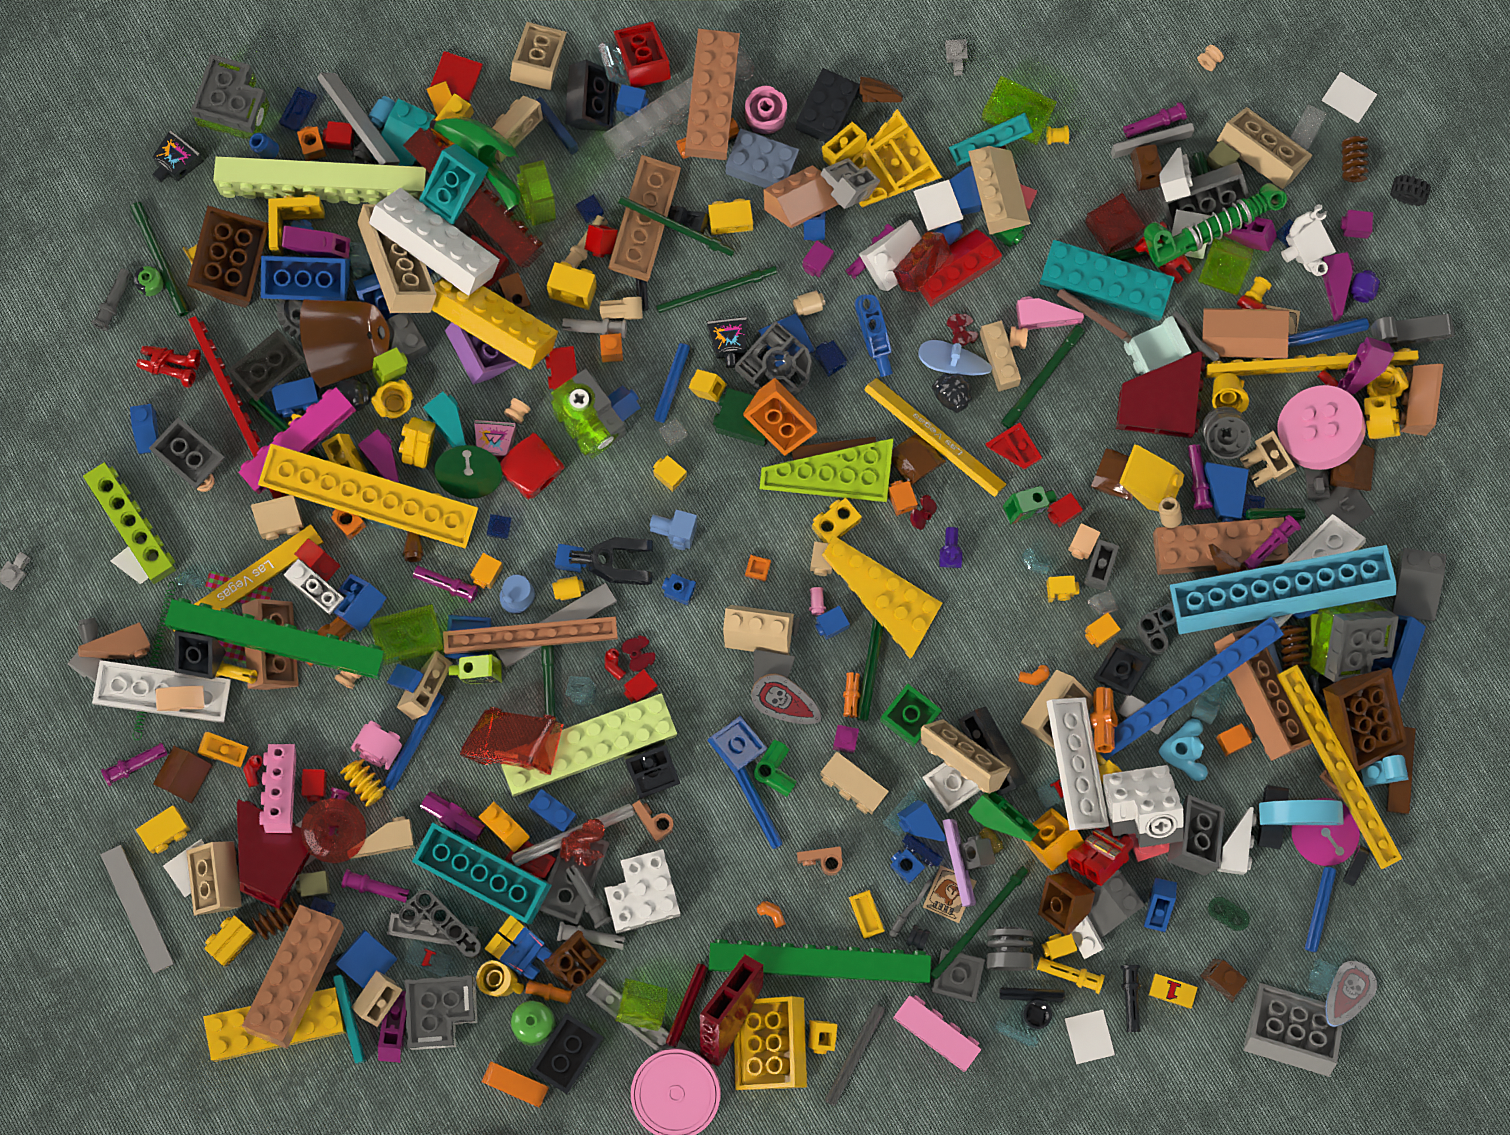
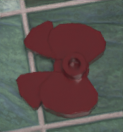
M965 313L953 314L946 322L947 326L953 329L952 333L954 336L952 342L954 344L959 343L961 346H965L970 342L973 344L978 338L977 332L966 331L965 327L972 324L973 319Z
M930 495L921 497L920 501L923 508L920 511L914 508L911 512V524L916 529H924L926 520H930L936 512V502L931 499Z
M640 635L638 639L631 638L626 640L621 648L623 653L630 656L629 667L633 672H640L646 669L648 665H653L655 661L654 652L642 654L640 651L650 642L646 637Z

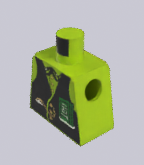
M492 654L459 658V665L449 666L450 678H460L466 684L502 683V662Z

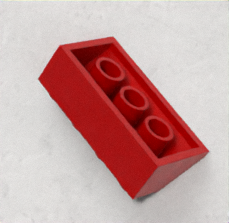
M975 229L922 263L909 277L932 307L1000 264L1002 254L988 236Z

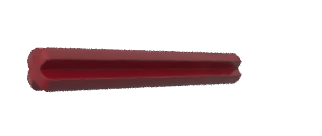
M698 963L667 1037L666 1044L668 1046L676 1048L708 971V967Z

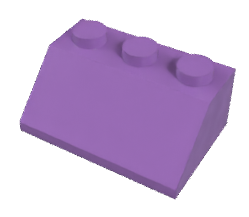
M452 322L445 330L473 385L490 380L517 364V361Z

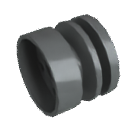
M1227 406L1215 408L1203 420V436L1208 448L1217 457L1222 459L1237 458L1245 453L1250 446V428L1244 416L1235 408ZM1222 428H1225V429H1228V428H1229V430H1228L1227 432H1226L1225 430L1222 431L1221 429H1222Z
M999 927L987 931V937L997 938V940L987 942V946L997 948V952L987 954V969L999 971L1033 970V954L1023 952V948L1033 946V942L1023 941V939L1033 937L1032 930H1025L1020 927Z

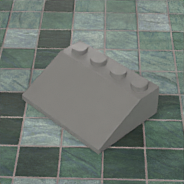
M1260 983L1247 1028L1243 1051L1329 1077L1338 1061L1343 1024L1335 1027L1328 1024L1325 1002Z

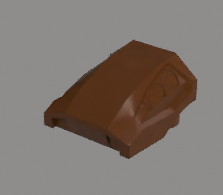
M860 76L862 102L903 101V93L893 85L876 78Z
M917 433L892 449L891 463L906 481H910L911 487L922 477L924 478L928 473L933 472L937 467L943 466L946 463V460L941 457L936 449Z
M1106 448L1091 488L1131 501L1133 495L1119 483L1130 456Z
M578 930L549 958L543 961L551 973L571 991H575L585 981L593 977L607 960L586 940L582 931Z

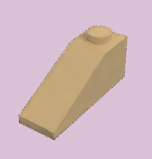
M434 651L420 670L424 675L415 691L411 693L405 690L397 708L412 720L426 715L452 662L438 651Z
M405 817L393 818V822L386 823L347 852L348 857L353 859L415 848L410 819Z

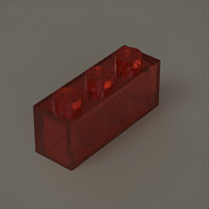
M926 232L893 270L902 291L919 292L952 254L943 233Z

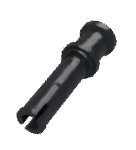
M1120 965V969L1123 970V984H1121V988L1125 990L1126 1032H1141L1138 990L1141 987L1138 979L1140 965Z

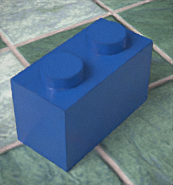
M312 377L271 387L276 411L279 416L291 417L292 414H296L295 412L303 410L306 412L310 405L313 403L317 404L320 401L316 383Z
M540 789L528 805L533 813L561 833L568 831L569 827L578 818L573 811L542 789Z

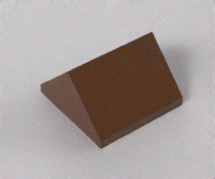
M173 746L153 785L192 804L213 765L186 750Z

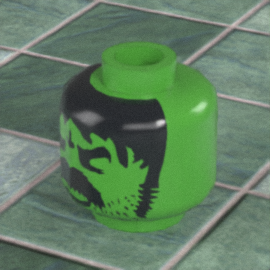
M144 266L136 271L133 281L141 294L154 296L161 291L163 279L157 269L151 266Z

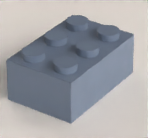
M740 128L726 163V174L767 188L792 175L798 161L799 149Z

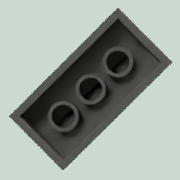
M1238 162L1191 178L1193 186L1190 187L1191 195L1166 202L1163 190H1158L1171 232L1176 210L1212 216L1213 212L1215 214L1222 212L1223 207L1225 209L1232 207V203H1236L1238 199L1250 197Z

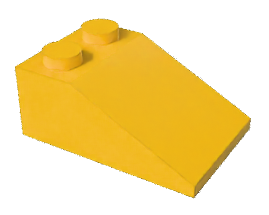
M1134 444L1119 483L1148 510L1159 511V504L1164 498L1172 497L1176 500L1185 475L1174 465Z

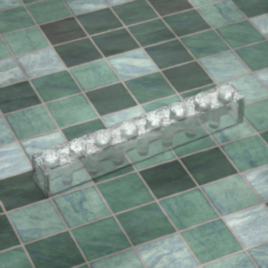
M738 46L734 88L738 82L748 80L754 73V63L741 46ZM693 76L603 134L604 142L617 160L628 158L638 147H645L652 138L662 136L669 127L684 121L685 117L689 115Z

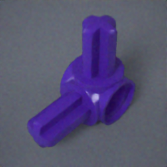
M947 527L945 530V546L940 548L939 567L961 568L962 549L958 547V528Z

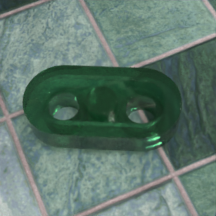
M1216 897L1208 904L1207 910L1209 915L1229 929L1239 932L1246 929L1249 925L1250 919L1247 912L1227 899ZM1216 905H1220L1222 907V911L1220 913L1215 911ZM1234 917L1240 918L1241 923L1239 925L1234 923Z

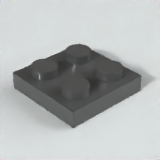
M941 949L938 964L948 954L949 950ZM959 953L941 976L934 980L932 993L975 1003L985 959Z

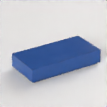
M397 664L387 683L413 693L424 674L418 670Z

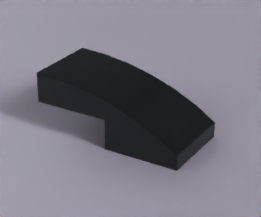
M670 206L667 216L704 234L709 215L705 212L688 211L685 207Z

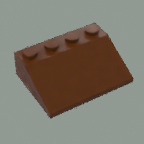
M207 206L187 286L226 303L246 308L252 295L269 223Z
M1390 668L1342 679L1323 689L1332 730L1355 772L1407 745L1394 679Z

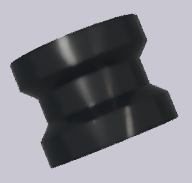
M914 924L906 945H914L918 950L922 951L930 931L927 929L921 930L918 925Z

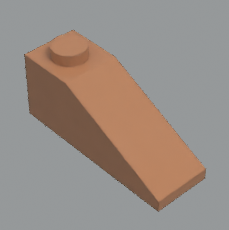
M139 622L79 646L78 655L79 657L129 660L135 657V659H140L149 652L150 643Z

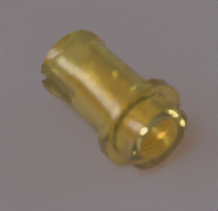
M985 827L978 833L982 839L990 838L994 855L1004 849L1002 845L1004 842L998 839L992 829Z

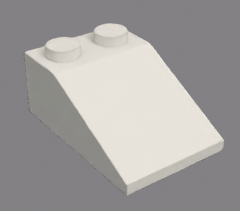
M909 220L859 253L878 288L889 291L913 273L931 256V253L913 222Z

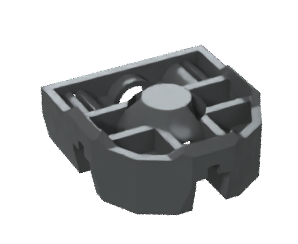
M775 321L737 362L735 371L757 390L761 389L758 382L766 375L771 380L776 378L793 396H796L809 383L813 364L808 348ZM795 343L801 349L793 357L789 355L787 350ZM769 345L771 349L765 353L763 361L760 360L758 356H760ZM784 355L783 360L780 361L785 363L776 368L774 362L779 360H776L775 356ZM794 373L804 380L803 384L798 388L789 380Z

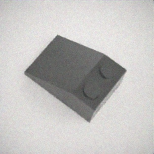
M179 417L149 447L151 452L160 461L195 489L225 459L221 453Z
M1403 548L1398 553L1395 577L1396 595L1393 596L1392 613L1411 616L1420 620L1435 621L1445 573L1446 554Z
M1187 795L1183 803V841L1169 844L1168 862L1204 876L1218 869L1220 865L1225 808Z
M1117 870L1102 886L1097 885L1092 889L1095 892V896L1088 917L1101 939L1145 905L1119 870Z

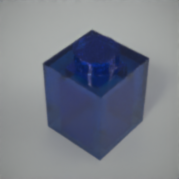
M834 340L829 343L825 341L817 346L815 358L828 377L846 367L847 360Z

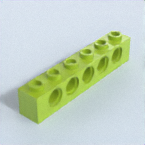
M104 462L83 475V478L153 584H156L176 571L173 566L176 562L169 552L164 553L161 548L164 546V543L158 535L153 536L150 530L153 527L146 517L142 519L139 512L142 510L135 500L131 502L127 495L131 493L124 483L120 485L116 478L119 475L114 467H108ZM107 484H113L111 491H104V487ZM125 501L121 509H115L117 502ZM130 518H136L134 525H126ZM142 535H147L146 542L139 544L138 538ZM152 553H159L155 561H149V556Z

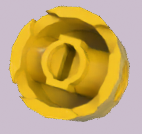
M1395 394L1364 399L1365 415L1367 416L1366 425L1370 439L1400 436L1399 423L1396 424V422H1400L1399 410L1394 408V406H1397Z

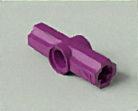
M431 791L426 795L420 806L429 814L437 817L441 823L450 829L461 832L475 842L480 838L486 827L482 822L466 814L467 812L452 802H447Z

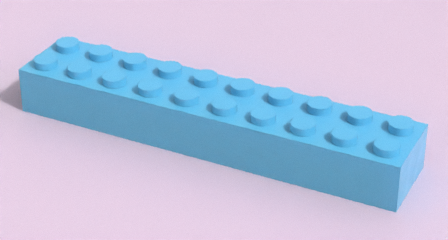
M1387 545L1171 584L1170 591L1179 634L1393 596L1396 595V580Z

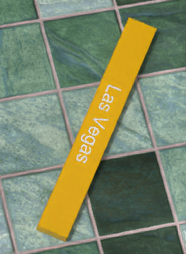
M875 378L866 386L864 390L925 441L930 443L992 496L995 497L1007 485L878 378Z
M310 524L194 605L199 606L200 603H205L213 606L212 609L220 611L221 608L228 609L294 564L299 559L294 553L308 538L318 546L324 542Z

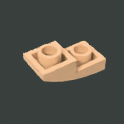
M179 686L155 690L157 711H179L180 709H203L205 707L203 686Z

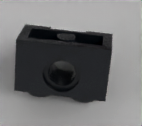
M665 741L624 756L639 799L681 784ZM660 768L659 770H656V771H654V772L645 774V773H647V772H650V771H652V770H655V769Z

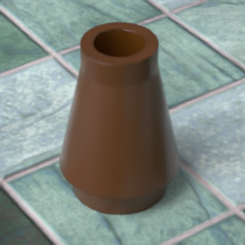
M407 531L402 553L404 560L407 562H420L422 556H424L420 535Z

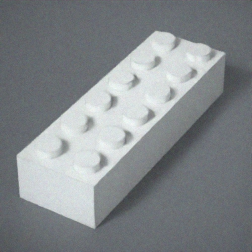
M402 188L391 193L374 207L369 224L468 296L493 278L500 259Z

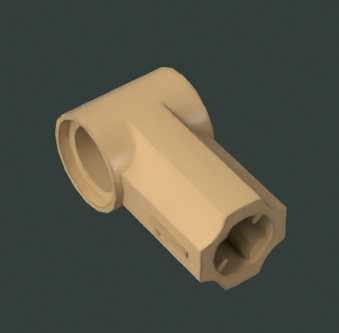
M626 297L623 300L601 301L600 314L602 319H642V297Z

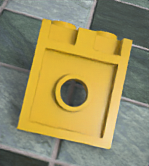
M308 194L297 198L286 195L283 198L268 199L269 248L273 256H284V247H282L283 220L325 219V210L320 197Z

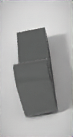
M1451 314L1395 321L1394 317L1389 316L1377 319L1371 326L1373 339L1388 343L1391 347L1445 340L1455 336Z
M1172 602L1144 615L1137 623V632L1146 650L1152 656H1160L1164 653L1169 642L1163 630L1177 624ZM1161 613H1169L1172 618L1171 621L1163 620ZM1142 622H1150L1153 627L1152 630L1144 629ZM1152 641H1160L1162 649H1155Z
M429 890L419 891L399 911V920L409 928L415 927L427 916L467 958L475 959L482 953V945L476 937ZM426 895L430 896L431 903L425 907L421 906L420 899ZM408 911L415 912V918L411 922L404 920V915ZM439 911H444L447 914L443 922L435 920V916ZM454 927L462 929V934L458 938H453L450 935ZM465 938L471 945L476 943V951L474 953L472 951L467 953L468 947L463 943Z

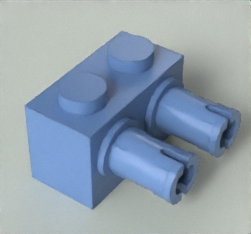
M676 510L674 518L668 519L653 514L650 521V532L668 536L670 544H673V547L676 549H690L697 527V515Z

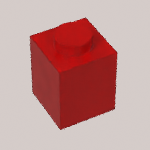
M328 121L327 128L323 129V141H326L327 147L353 150L355 130L350 123Z
M589 224L584 249L591 251L592 255L596 257L612 254L618 230L606 225Z
M1070 492L1050 505L1047 515L1049 520L1060 528L1079 516L1083 509Z
M643 669L624 684L626 691L623 694L631 703L633 701L637 703L645 700L658 690V685Z
M303 769L301 795L307 798L308 802H320V798L326 799L327 772L325 769Z

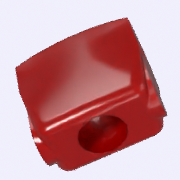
M534 432L512 448L500 463L502 476L527 500L536 497L565 468L563 463Z

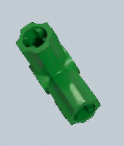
M774 739L755 767L754 777L758 782L768 785L787 798L797 781L779 770L778 767L790 749L782 742ZM759 768H768L770 775L767 777L762 776L759 773Z

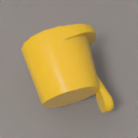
M1231 373L1219 375L1213 384V407L1227 406L1233 407L1241 413L1245 411L1249 405V397L1243 389L1244 380Z
M492 960L484 963L477 972V986L484 994L504 997L513 992L521 994L524 991V985L517 983L515 972L498 961Z

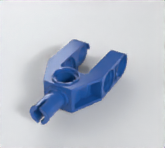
M859 295L855 299L854 306L870 357L876 359L880 377L893 374L888 358L889 353H891V346L879 301L874 295ZM866 298L870 301L868 309L863 307V302ZM871 319H874L876 322V326L873 330H871L869 327V322Z

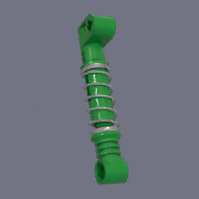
M1265 184L1259 193L1247 199H1238L1236 203H1232V207L1228 209L1223 207L1222 212L1218 214L1213 212L1212 217L1208 219L1203 217L1201 223L1197 225L1193 223V227L1186 226L1182 229L1181 233L1173 237L1171 232L1157 222L1151 223L1144 231V238L1150 257L1159 268L1189 251H1198L1202 249L1203 244L1210 245L1213 239H1221L1224 233L1231 234L1232 229H1241L1242 222L1250 224L1255 220V217L1271 209L1280 210L1287 202V195L1274 184Z

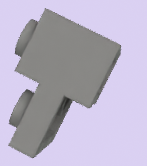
M849 158L828 166L821 172V176L834 188L831 196L844 209L868 199L880 182L867 167L859 169Z

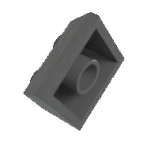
M399 313L386 321L390 330L388 351L397 347L400 353H404L408 363L429 353L409 313ZM380 326L378 328V335L381 339H384L385 330Z

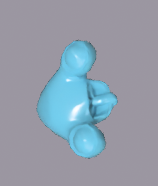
M1192 718L1187 720L1180 730L1168 738L1158 752L1166 762L1185 772L1192 780L1201 781L1208 774L1207 767L1201 763H1195V760L1200 758L1204 745L1198 737L1194 736H1198L1203 732V724L1200 720Z

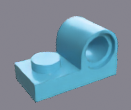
M1402 755L1385 757L1382 761L1374 762L1361 769L1365 787L1408 780L1405 758Z

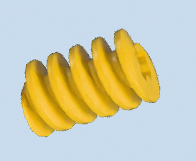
M365 759L355 760L347 765L340 774L346 773L344 779L346 781L351 780L350 787H357L355 793L357 795L362 794L360 800H368L365 806L370 807L383 797L386 786L378 788L381 780H372L376 773H367L370 768L369 765L362 767Z

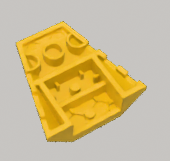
M898 109L892 114L893 116L888 122L881 126L879 132L866 143V146L860 153H857L851 160L859 169L867 167L880 180L870 197L859 202L862 208L942 178L936 165Z

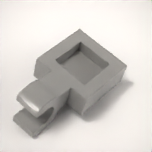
M966 39L946 40L947 63H953L954 76H961L963 62L968 60Z
M20 552L13 564L7 561L0 570V582L14 592L27 575L22 570L31 558Z

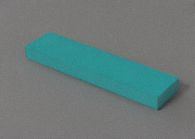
M1023 113L949 147V150L956 165L959 166L970 161L968 151L987 146L999 148L1032 133L1033 129L1026 113Z
M342 975L334 976L333 979L355 1064L365 1063L366 1059L355 1015L351 1008L352 1004L345 977Z

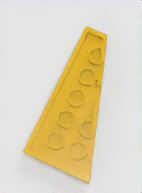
M833 536L823 551L822 556L836 573L841 575L847 582L848 587L858 595L861 602L882 627L884 626L893 636V640L904 649L905 654L912 658L940 609L942 602L836 536Z

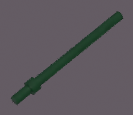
M622 195L618 201L619 204L707 245L709 249L715 252L718 250L730 257L734 254L735 249L721 243V240L715 237L710 238Z
M776 266L761 271L757 269L751 271L749 275L656 305L657 311L662 313L752 282L754 284L761 282L764 278L778 274Z

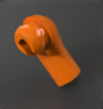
M1040 665L1039 669L1032 674L1020 671L1018 682L1034 686L1039 685L1048 679L1050 675L1049 668L1046 665Z
M763 901L757 905V913L761 916L765 914L771 916L776 928L786 925L779 906L768 901Z

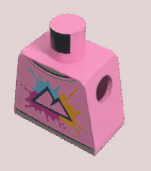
M475 420L476 446L489 451L498 461H502L512 449L517 430L515 423Z

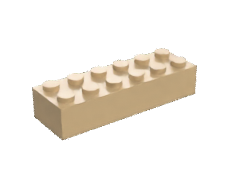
M363 204L357 223L390 313H430L437 294L426 265L369 224L376 204Z

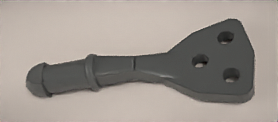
M1174 311L1171 316L1174 317L1179 329L1188 334L1199 348V351H1202L1212 361H1218L1220 355L1210 348L1206 342H1202L1196 337L1189 323L1178 312Z
M930 879L927 880L919 896L908 905L901 915H897V919L889 933L891 938H896L904 923L907 922L906 918L916 905H919L932 882Z

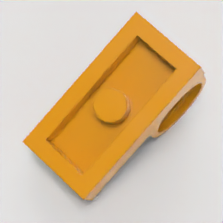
M205 732L197 753L241 768L248 747L213 733Z

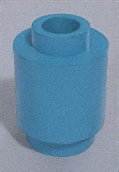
M386 96L378 99L368 115L370 121L377 128L385 126L388 116L395 105V102Z

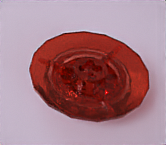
M329 798L320 800L309 808L302 819L300 832L303 844L312 856L322 862L335 864L347 861L358 854L365 843L367 829L364 817L356 806L343 799ZM328 827H336L338 829L336 831L338 836H336L335 834L330 836L328 834L330 832V829Z

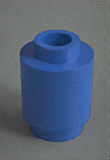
M255 133L250 138L249 144L252 151L263 159H274L277 156L279 145L266 134Z
M956 221L941 226L934 232L932 239L942 249L949 247L963 234V225Z

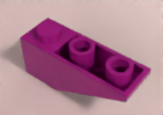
M284 226L282 247L312 257L349 258L350 238L331 232Z
M1366 337L1364 343L1360 344L1354 361L1350 362L1345 377L1339 381L1338 388L1353 395L1385 372L1394 356L1390 344Z

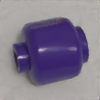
M1364 270L1354 275L1350 287V293L1353 295L1354 300L1368 303L1376 298L1380 280L1375 276L1374 272Z

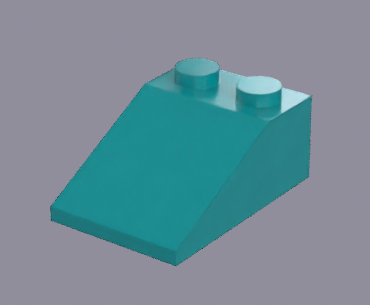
M399 98L388 116L381 136L400 160L398 166L415 167L424 151V143L433 134L430 129V121L436 119V116ZM373 156V157H372V160L375 161V162H378V161L375 159V157Z
M453 144L442 150L419 201L450 224H454L481 185L489 167L457 144Z
M442 391L423 407L427 419L436 424V429L452 448L467 445L458 412L460 410L457 406L458 403L451 394L447 396Z

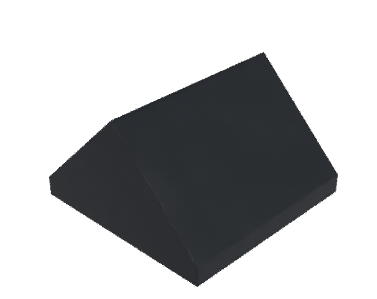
M175 630V673L214 679L226 653L218 640L213 636Z

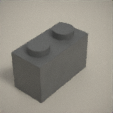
M1100 539L1097 541L1083 585L1104 591L1117 555L1118 545Z

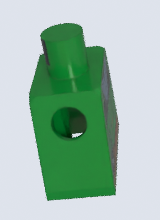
M1038 486L1012 494L1004 503L1003 508L1010 525L1042 514L1050 503L1056 502L1057 498L1053 490L1044 492L1043 487Z

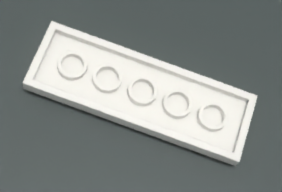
M1332 514L1282 564L1356 551L1366 543V538ZM1293 614L1273 617V619L1280 628Z
M100 660L92 703L95 705L224 723L231 679L218 677L208 679L175 673V671ZM203 686L205 707L203 709L157 711L155 690L167 687Z
M1068 698L1046 701L1069 829L1071 831L1107 827L1109 823L1086 699Z

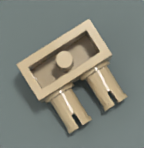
M1274 431L1256 440V449L1240 457L1246 469L1261 460H1266L1268 463L1266 468L1250 476L1256 487L1272 478H1277L1279 482L1297 471Z

